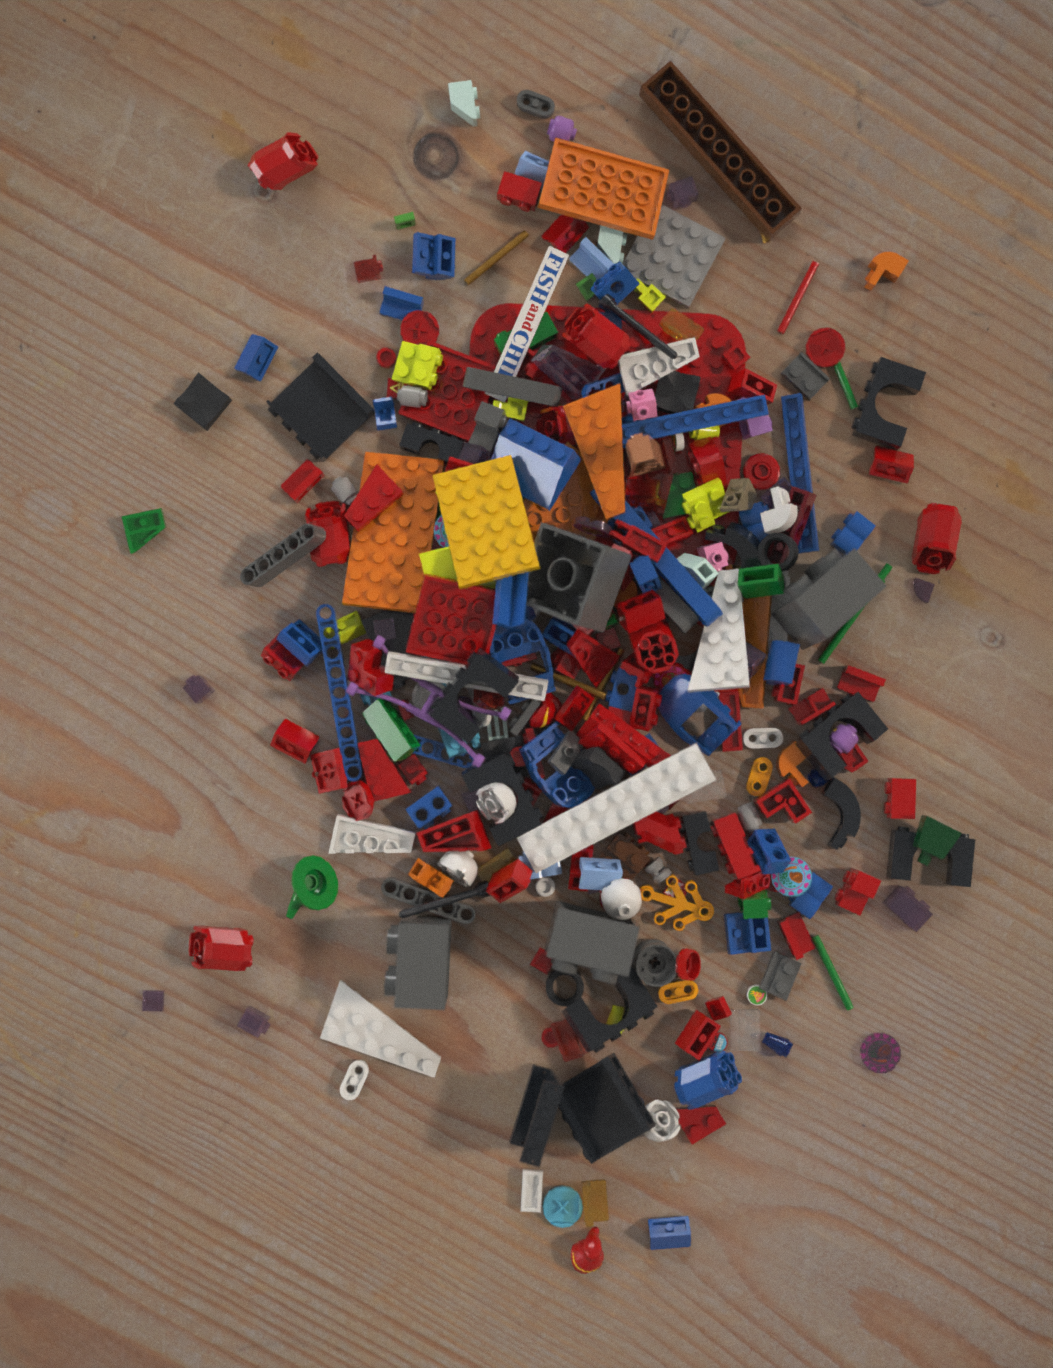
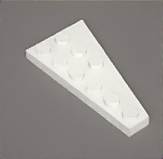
M739 569L718 572L712 600L722 610L723 615L709 627L704 626L688 693L750 687L742 595L738 588Z
M340 980L320 1038L435 1077L441 1056L417 1040L410 1032L403 1029L397 1022Z

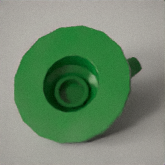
M311 855L302 858L296 863L292 872L291 882L294 892L286 917L293 919L302 905L308 909L319 911L328 908L335 901L338 894L336 872L330 863L322 857Z

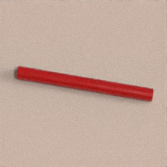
M812 261L777 329L778 333H785L819 263Z

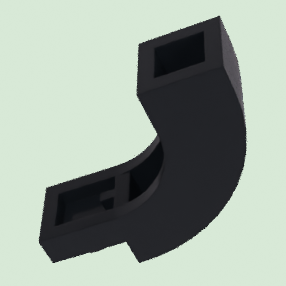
M731 522L727 528L722 525H713L706 531L705 540L728 544L738 552L741 558V569L763 566L759 561L757 553L760 542L747 528Z
M833 777L829 780L821 795L835 803L840 812L839 825L827 843L832 849L838 850V848H842L845 845L847 835L850 837L856 836L860 826L861 811L858 800L852 790L846 784Z

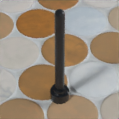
M606 294L601 299L598 306L603 311L613 312L671 359L677 358L678 354L676 351L619 308L615 298Z
M485 880L477 883L473 889L401 910L399 917L407 918L474 896L481 898L491 896L486 892L489 883Z

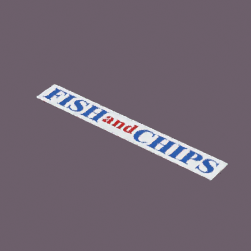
M551 246L548 247L495 368V373L516 377L569 257L568 254ZM485 392V394L502 402H505L507 396Z

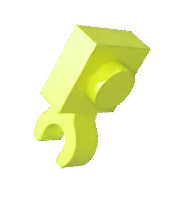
M637 278L636 280L640 283L634 289L635 292L640 294L637 300L652 313L666 297L652 283L647 288Z
M508 397L507 403L498 400L493 401V406L505 410L508 419L511 418L524 422L528 401Z

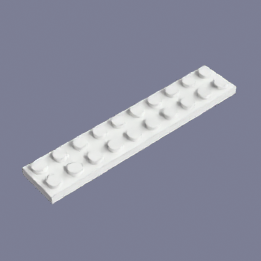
M695 743L622 781L618 785L542 823V825L517 837V840L535 873H538L715 781L716 778L700 748Z

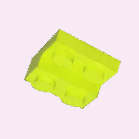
M402 341L392 380L431 391L432 385H435L437 381V367L441 366L443 359L440 349Z
M719 477L682 494L684 499L682 507L685 513L689 515L687 522L690 528L695 529L697 533L715 525L714 519L730 512H721L720 510L725 492Z

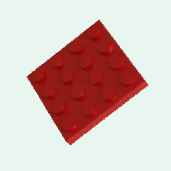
M428 340L426 345L439 348L443 355L441 366H438L436 370V384L432 385L431 391L427 390L426 406L418 408L401 405L398 414L469 442L476 426L474 418L482 401L489 403L491 396L485 394L484 391L463 387L466 367L494 372L496 366Z
M425 573L406 652L467 665L468 662L466 660L473 651L477 652L479 648L489 654L496 625L493 624L496 589L480 585L460 589L457 580Z

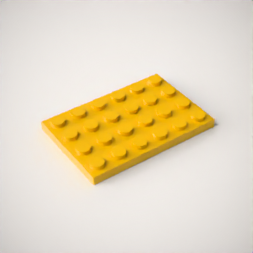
M511 455L432 475L460 589L540 569Z

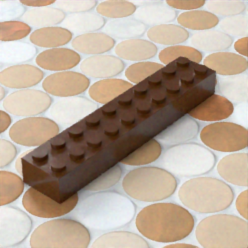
M671 61L641 85L639 96L768 242L798 217L802 210L799 204Z

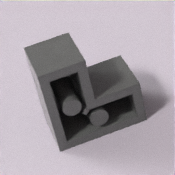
M482 401L474 418L476 426L469 440V445L473 449L492 456L498 437L508 419L504 409Z

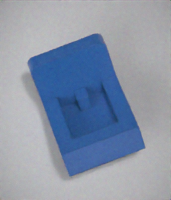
M382 397L374 399L373 405L377 430L397 428L393 398Z

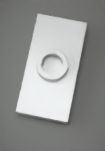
M523 1169L521 1212L541 1213L543 1170Z

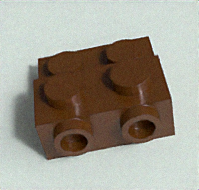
M618 832L598 858L620 859L623 871L622 878L632 880L651 859L647 856L650 852L642 845L639 847L635 846L632 843L634 839L626 832L623 835Z

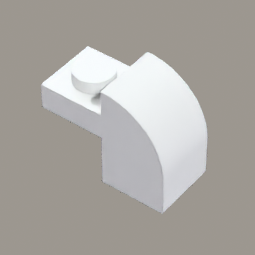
M780 487L771 489L775 508L760 513L764 532L768 534L779 533L789 529L797 518V506L788 504L790 502L789 494Z

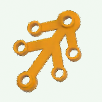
M670 874L666 878V884L671 887L676 898L655 892L649 884L640 886L643 901L655 900L673 906L663 912L655 913L654 922L657 925H663L666 919L684 910L692 911V913L683 918L674 919V929L682 931L685 925L697 919L701 921L710 920L714 915L713 905L708 901H703L697 890V884L693 880H688L685 883V889L688 893H691L695 903L687 901L674 874ZM669 878H675V883L670 884L668 882ZM689 884H694V889L689 890L687 888ZM649 891L650 896H643V892ZM706 908L708 912L707 914H701V910ZM661 915L664 917V919L662 921H657L656 917ZM681 921L683 925L676 927V922Z

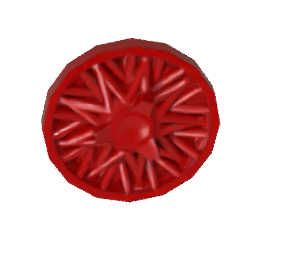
M757 453L751 456L745 462L743 468V477L749 478L754 489L767 490L773 487L780 476V466L777 460L765 453Z

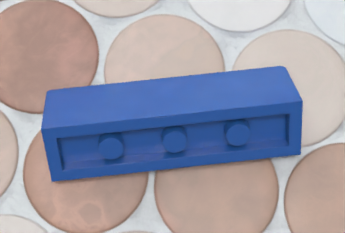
M529 572L496 580L493 624L508 629L524 625Z

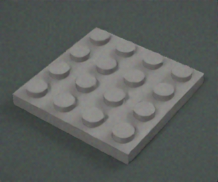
M662 205L654 239L651 240L637 236L623 265L635 279L638 278L646 287H649L652 283L665 297L689 309L726 238Z

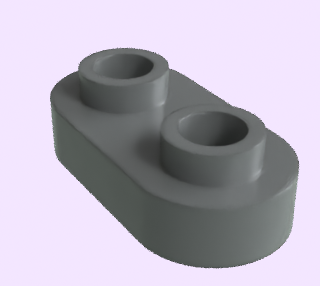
M523 90L517 95V106L521 111L542 119H548L554 114L555 104L551 98L530 90ZM528 100L530 103L525 105L523 101ZM547 107L548 111L544 112L541 109Z

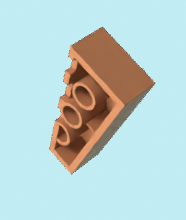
M642 433L630 436L631 439L627 441L623 452L628 478L667 468L661 445L649 435L643 436Z

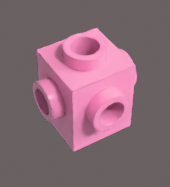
M652 389L628 393L629 401H626V409L628 414L631 413L633 421L657 417L656 398Z
M714 542L697 548L699 557L706 558L717 572L722 571V567L728 565V553L724 549L722 542Z

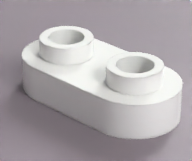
M753 728L744 732L742 741L746 747L751 749L776 748L782 744L783 734L777 728ZM771 734L775 736L773 742L769 740V735ZM750 735L755 736L756 739L754 742L749 741Z
M355 1060L350 1064L340 1086V1094L344 1099L354 1100L358 1097L369 1073V1067L365 1061ZM361 1067L363 1071L357 1073L355 1068ZM352 1085L354 1091H348L347 1086Z

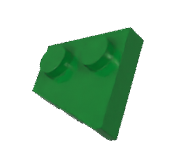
M692 472L672 476L662 516L663 520L686 515L682 507V503H684L682 494L696 488Z
M162 508L121 516L130 554L136 553L167 528Z

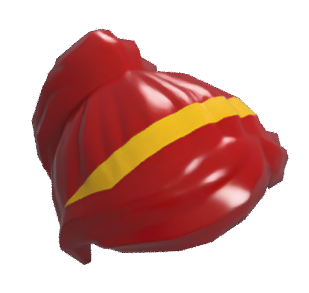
M551 692L547 693L545 701L540 702V705L528 720L529 725L534 728H544L553 721H557L554 717L562 707L560 700Z
M598 1227L592 1228L585 1239L578 1241L571 1248L572 1265L581 1274L594 1272L603 1263L604 1253Z

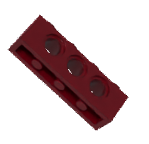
M792 486L789 492L790 502L788 504L797 506V518L789 529L779 533L793 538L798 546L817 495ZM778 540L772 542L767 551L768 559L773 564L784 563L789 556L787 544Z

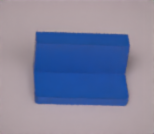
M387 286L384 287L382 293L384 298L380 308L381 315L403 320L412 311H422L423 297Z
M252 334L234 369L261 382L278 346L265 337Z
M688 1216L648 1219L651 1250L691 1246V1230Z

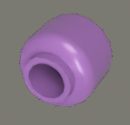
M558 115L555 119L551 118L547 134L552 142L555 141V137L573 141L577 129L573 128V120Z
M838 724L829 735L830 744L838 754L849 753L859 740L856 735L857 730L852 725Z

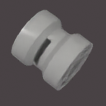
M660 857L651 861L644 868L647 874L652 875V880L656 885L672 873L668 867L663 865Z

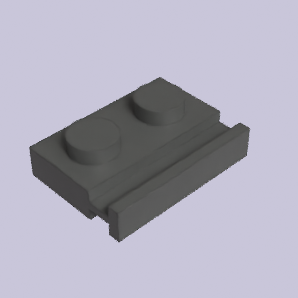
M802 352L781 373L809 401L830 380Z
M527 699L520 708L522 711L518 717L515 715L509 723L510 728L508 730L517 736L540 703L535 699Z
M774 951L758 989L787 1001L802 963Z

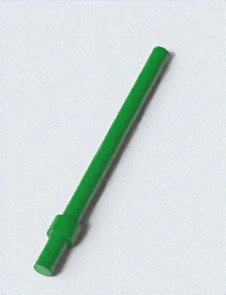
M888 563L885 564L878 574L884 583V579L893 568ZM865 606L840 627L818 658L820 663L825 664Z

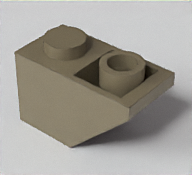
M749 478L730 480L720 507L721 512L752 509L757 493Z

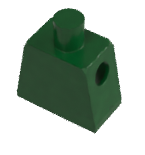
M922 815L913 842V846L921 850L917 862L928 867L932 857L943 860L962 833L927 815Z

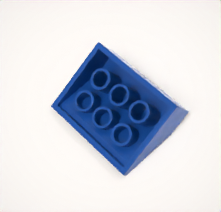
M511 418L501 431L491 458L493 460L511 455L522 497L549 511L582 460L575 450Z

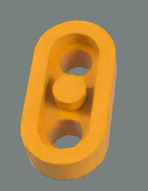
M759 757L752 763L746 781V790L752 796H760L766 791L773 769L772 762L768 758ZM762 763L766 765L764 771H761L759 768ZM756 782L760 784V788L758 790H755L753 788V785Z
M687 980L673 981L658 989V997L665 1004L692 1000L698 994L697 984L694 981ZM687 985L691 986L690 992H685L684 987ZM665 990H671V995L665 996Z

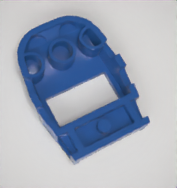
M525 619L524 625L509 629L497 626L490 647L491 656L501 663L540 651L546 672L530 677L548 680L546 694L556 691L550 651L538 626L528 619ZM513 695L507 696L510 705L530 699Z
M676 675L663 687L659 694L662 695L659 707L660 713L683 741L690 745L697 743L701 752L710 756L716 748L738 729L741 722H735L729 714L731 712L730 708L726 704H722L714 690L688 693L691 675ZM704 704L719 718L699 737L692 736L684 730L685 728L682 724Z
M556 721L521 747L519 751L530 777L541 791L554 804L564 808H573L590 797L595 789L588 776L570 766L566 774L561 775L555 771L544 780L536 770L538 769L536 764L554 750L566 735L557 727L559 722Z

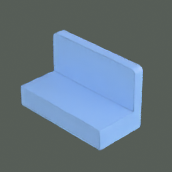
M525 151L519 159L515 174L542 182L543 189L549 161Z
M587 237L580 242V247L569 258L586 277L593 273L596 279L602 278L609 268L614 265Z
M580 857L581 877L579 889L603 890L605 886L607 888L611 885V881L621 879L623 871L620 859Z

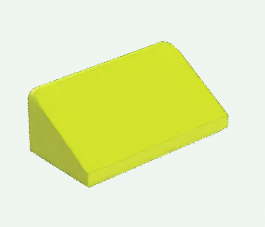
M357 610L337 620L341 645L366 633ZM327 627L324 635L326 638L331 639L334 637L335 631L333 628Z

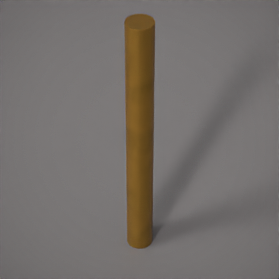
M523 230L464 279L465 283L469 286L529 237L527 231Z
M617 648L616 653L620 658L596 689L604 691L613 670L616 669L625 652L623 649ZM592 696L595 699L582 716V719L587 720L599 698Z
M534 662L532 663L530 670L539 674L546 672L545 667ZM553 671L554 680L573 688L577 685L590 695L602 700L605 699L606 692Z

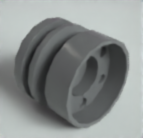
M647 939L635 947L632 966L645 984L653 987H662L669 984L677 974V957L663 941ZM655 957L658 961L652 965L649 960H653Z

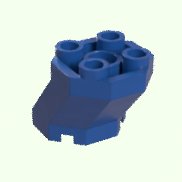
M723 1050L679 1067L675 1071V1077L678 1076V1081L674 1082V1089L680 1103L688 1105L686 1108L691 1110L733 1094L738 1089V1084L742 1082V1076L735 1065L734 1055Z

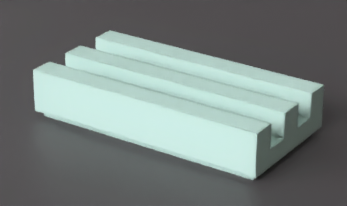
M504 699L484 701V707L488 710V705L493 706V711H497L496 704H500L501 712L504 708ZM494 716L496 736L492 737L490 722L487 726L489 741L508 738L507 722L502 719L504 735L500 736L498 716Z

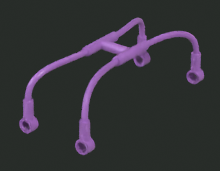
M378 635L372 646L379 650L381 649L387 655L389 650L384 645L386 639ZM411 678L419 683V686L431 692L422 709H419L410 703L407 704L385 694L373 696L364 689H359V685L353 682L348 686L346 693L351 696L358 693L393 702L406 708V711L441 728L474 759L473 765L478 768L481 766L485 758L479 753L476 754L459 736L428 714L431 710V703L436 697L443 695V689L426 680ZM459 700L463 708L482 714L498 716L504 721L507 720L512 711L505 706L502 712L487 710Z

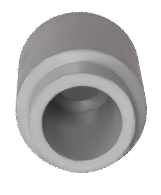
M403 385L402 389H398L397 401H400L402 406L418 408L426 406L427 390H423L421 387Z
M340 476L332 482L331 490L341 503H345L349 507L356 498L358 491L347 477L342 478Z
M752 802L737 807V815L744 831L748 830L749 833L760 829L759 826L762 825V821L756 806H753Z

